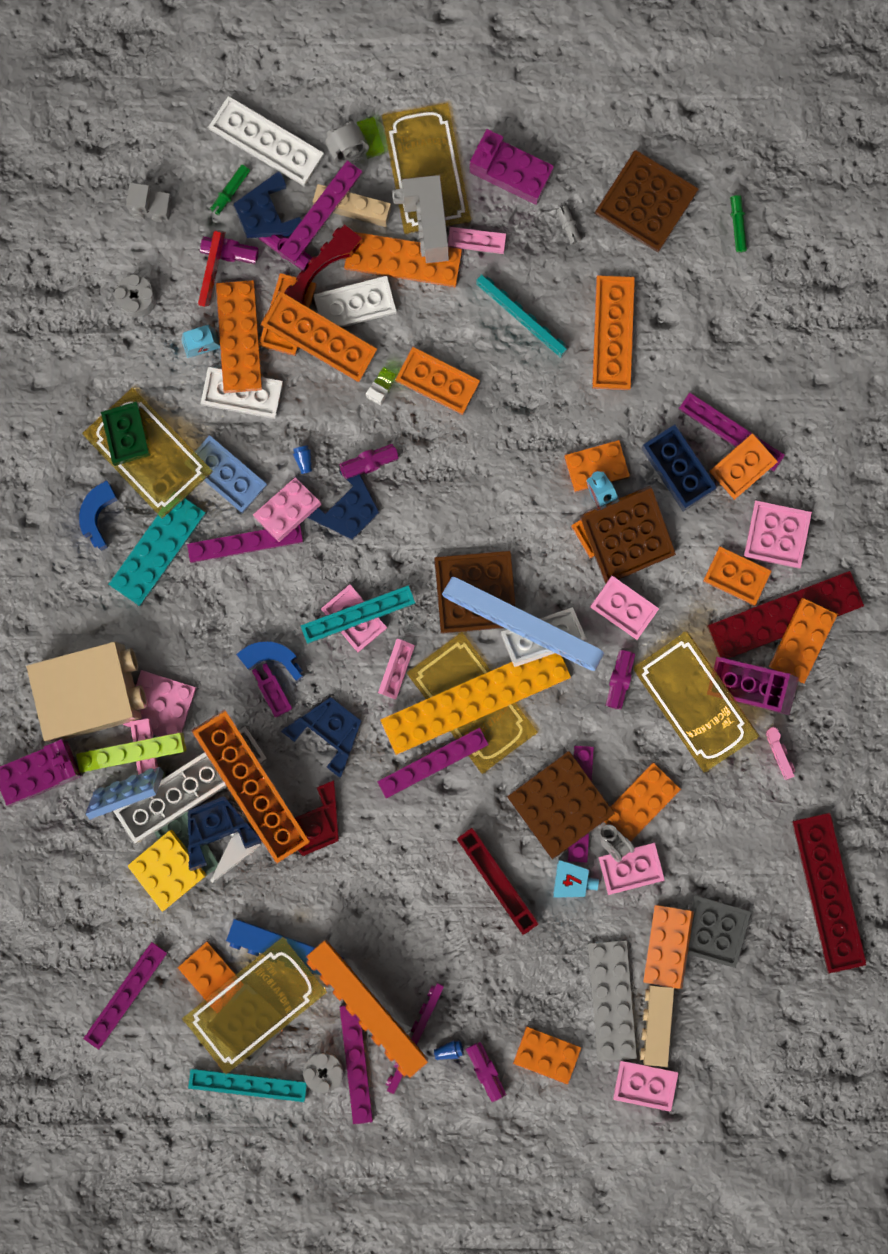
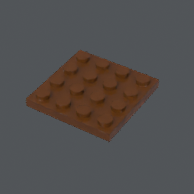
M634 150L599 204L595 214L659 253L699 189L647 156Z
M647 486L579 516L605 584L611 576L619 580L676 555L651 486Z
M511 551L434 557L441 634L504 629V627L446 599L442 593L451 577H455L516 607Z
M570 751L507 796L552 860L615 814Z

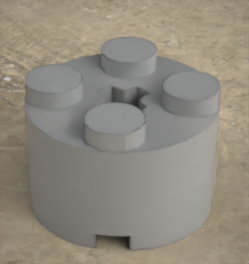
M353 121L346 123L339 129H331L327 132L328 137L325 144L337 165H339L338 162H342L344 165L347 160L353 163L362 157L361 153L364 150L367 152L369 149L359 126L355 125Z
M131 275L122 279L117 285L115 298L120 309L127 316L144 317L153 310L155 306V292L145 278ZM133 295H138L139 297L136 299V298H133L132 296H133Z
M331 1052L316 1053L305 1064L303 1071L304 1080L308 1087L315 1092H331L338 1087L343 1078V1065L341 1060ZM321 1068L323 1070L324 1068H327L328 1076H320L319 1069Z

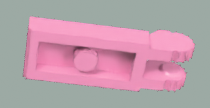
M772 727L766 731L767 740L784 780L795 777L793 774L795 768L792 762H788L786 758L788 753L785 745L779 742L781 737L778 732L779 730L776 727Z

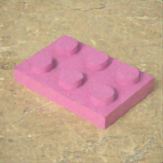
M294 478L256 511L253 516L280 542L321 506V502L297 478Z
M613 576L609 578L590 606V608L636 640H638L659 610L658 607Z
M348 585L323 606L321 610L327 616L365 601L351 585ZM377 618L344 630L341 634L359 653L383 633L387 627Z
M655 843L634 848L635 851L633 853L629 852L619 863L610 854L598 857L608 895L665 881Z
M620 1060L613 1100L671 1111L678 1072Z

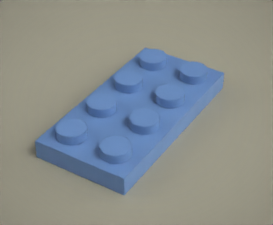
M210 435L192 454L203 466L199 470L201 472L199 477L242 514L267 486L262 479ZM189 458L184 464L197 474L195 470L199 466Z
M160 767L148 769L137 776L132 775L121 782L116 781L110 786L96 789L86 811L87 817L90 820L156 795L164 772Z

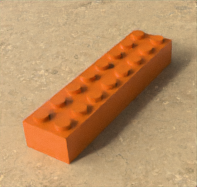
M222 710L191 730L276 863H279L309 843L306 835L225 710Z
M327 940L323 941L306 956L309 959L307 961L308 965L313 970L317 969L322 974L320 979L326 986L330 984L334 988L332 993L339 1001L342 999L345 1001L347 1011L352 1016L357 1015L360 1019L359 1025L365 1031L369 1030L373 1034L371 1038L377 1046L382 1045L386 1049L384 1054L391 1062L393 1060L397 1062V1069L404 1077L408 1075L411 1078L428 1063V1058Z

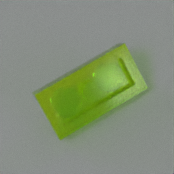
M375 117L357 121L356 123L369 146L368 151L365 152L367 159L385 154Z

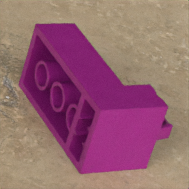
M486 129L470 160L469 173L537 205L553 174L554 166L504 142L503 136Z
M716 657L712 672L713 679L728 700L790 715L799 680L798 677ZM710 680L707 694L724 699L712 680Z
M58 740L44 746V749L0 766V791L6 806H13L82 777L68 741Z

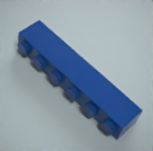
M238 919L233 920L226 939L227 942H230V947L239 950L241 947L248 949L247 953L259 956V953L266 956L270 952L274 956L280 952L285 953L303 969L305 974L313 976L314 973L322 975L317 969L313 970L307 963L309 959L306 956L316 947ZM282 955L278 956L275 960L271 956L266 959L277 963V960L285 962V967L294 970L296 968L288 958Z

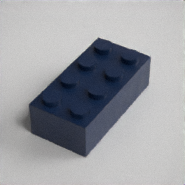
M675 424L643 444L642 451L683 512L717 489Z

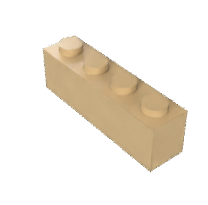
M317 184L313 205L327 186ZM348 192L333 213L386 227L391 212V203Z
M649 985V989H645V1001H648L647 1009L643 1011V1020L646 1021V1028H642L641 1040L645 1041L644 1048L640 1049V1060H643L644 1065L668 1067L674 988Z

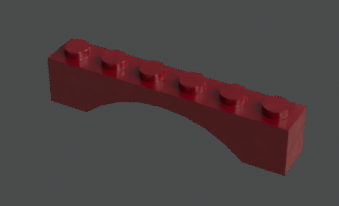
M345 224L342 228L338 227L334 231L331 241L323 244L320 249L321 253L310 260L306 271L302 270L298 274L296 283L293 286H288L284 294L303 304L305 294L313 279L330 264L341 259L351 258L362 245V238Z
M471 828L456 838L521 934L525 935L539 925L474 829Z

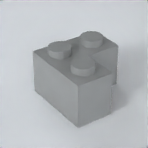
M129 184L126 206L134 218L144 219V217L152 218L156 222H163V220L169 219L172 201L170 193L151 191L149 185Z

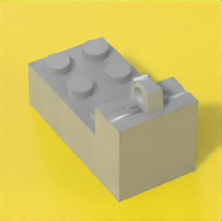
M440 175L402 179V188L392 191L393 203L404 204L405 212L416 211L421 256L425 257L426 263L449 261Z

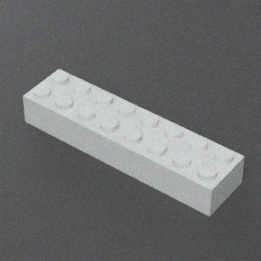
M246 726L240 729V734L259 764L267 761V758ZM204 752L162 779L156 795L114 810V813L136 845L219 792L226 785Z

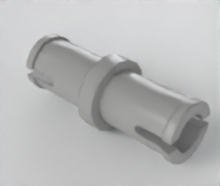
M563 206L565 214L560 207L557 213L563 224L562 229L566 231L570 245H575L574 236L578 243L582 241L576 228L577 223L573 220L568 206Z

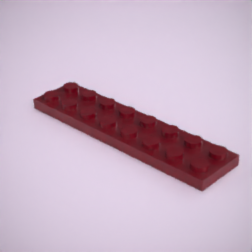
M845 572L707 625L719 657L729 659L783 638L802 598L838 614L837 617L864 607L851 572Z
M826 813L791 821L827 973L830 974L866 966L831 814Z

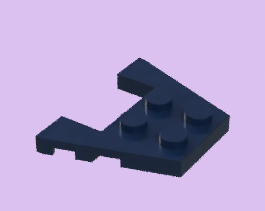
M280 171L233 203L247 238L271 237V235L290 236L302 221L301 217L281 223L269 194L286 189V184Z
M360 474L346 479L353 487L326 514L317 508L307 518L353 540L379 515Z
M329 698L306 715L282 729L281 732L293 742H296L307 727L338 750V753L327 765V768L341 778L361 720L333 698Z
M224 796L188 811V867L190 871L207 865L201 849L202 846L236 832H239L245 849L262 843L259 836L256 835Z

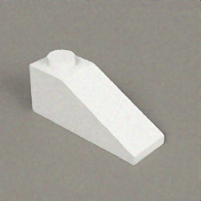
M239 832L231 834L232 838L228 842L210 881L214 883L256 851L260 844L245 849Z

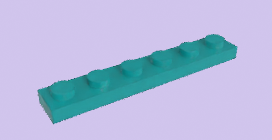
M482 274L476 280L478 287L560 358L564 356L567 349L565 348L566 344L561 339H555L551 336L552 332L546 326L541 327L537 323L538 320L529 313L527 315L517 301L513 302L508 298L509 295L506 291L496 288L494 286L495 282L488 276L485 278Z
M408 585L303 624L301 629L307 644L416 603Z
M191 1068L188 1089L305 1102L307 1084L303 1081Z

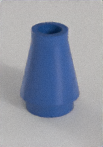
M308 445L294 448L293 456L301 474L312 472L311 449L309 450Z
M453 1040L434 1049L436 1060L460 1059V1056H464L461 1041Z

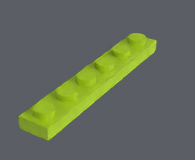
M181 732L78 753L76 757L79 773L186 752L187 750L184 734Z

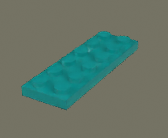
M178 494L170 503L162 508L108 585L141 607L206 513Z

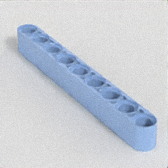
M451 577L442 593L446 599L591 671L596 670L604 655V652L599 648L458 578Z

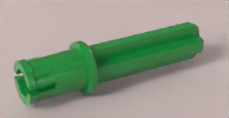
M240 165L223 191L218 193V198L210 207V210L214 212L216 207L219 206L215 212L216 215H220L227 203L231 202L232 196L249 174L250 170L247 166Z
M736 195L730 197L732 211L730 217L733 219L736 252L742 253L747 251L743 217L745 212H743L742 196Z

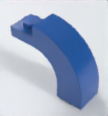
M108 481L97 485L87 494L82 502L79 513V524L82 534L85 537L92 535L90 540L94 548L98 547L101 551L108 548L98 528L99 514L106 506L118 501Z
M268 641L257 642L245 647L236 654L249 671L263 661L275 660L282 663L297 682L303 678L301 675L303 670L297 663H291L297 659V656L281 644Z

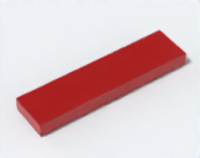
M216 230L213 233L198 301L199 306L206 307L210 305L225 231Z

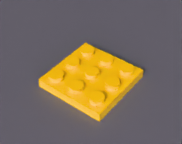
M173 830L168 831L128 865V868L162 912L207 876L202 868L190 871L188 867V850Z

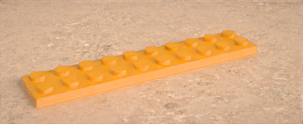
M556 653L516 667L510 662L380 719V722L395 755H398L566 681L571 676L562 656Z

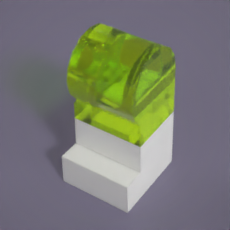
M383 367L371 387H369L366 398L381 406L397 377V373Z

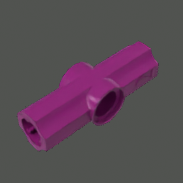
M282 235L259 238L260 241L276 251L283 259L288 260L300 270L306 271L309 267L308 263L313 257L306 252H303L295 264L279 252L288 238Z
M203 236L200 244V253L209 255L212 238ZM224 239L220 259L228 262L241 261L256 265L259 248L240 244L232 239Z
M393 444L374 451L373 449L360 453L358 457L340 463V470L345 480L362 473L368 474L376 471L380 466L398 460V453Z
M619 650L615 669H613L611 674L610 689L605 706L613 709H622L626 690L628 691L631 681V670L635 653Z
M481 1041L466 1048L475 1067L474 1071L480 1083L483 1084L491 1102L506 1096L507 1094L498 1078L497 1070L492 1060H489Z

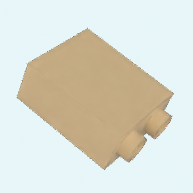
M112 642L26 666L44 741L56 742L61 739L66 740L126 724L130 721L141 720L140 709L147 708L145 692L141 685L134 686L131 672L138 670L135 652L132 648L125 649L124 644Z

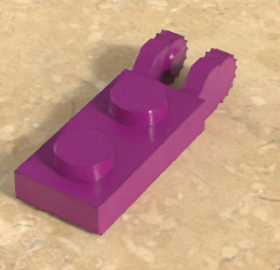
M264 663L263 669L269 678L262 681L256 668L252 672L274 717L277 718L292 710V707L275 675L272 674L267 663Z

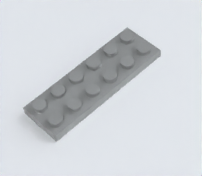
M627 941L588 943L597 1061L636 1059Z

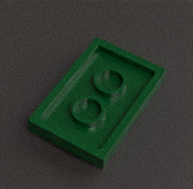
M137 401L101 412L110 456L114 466L151 456Z

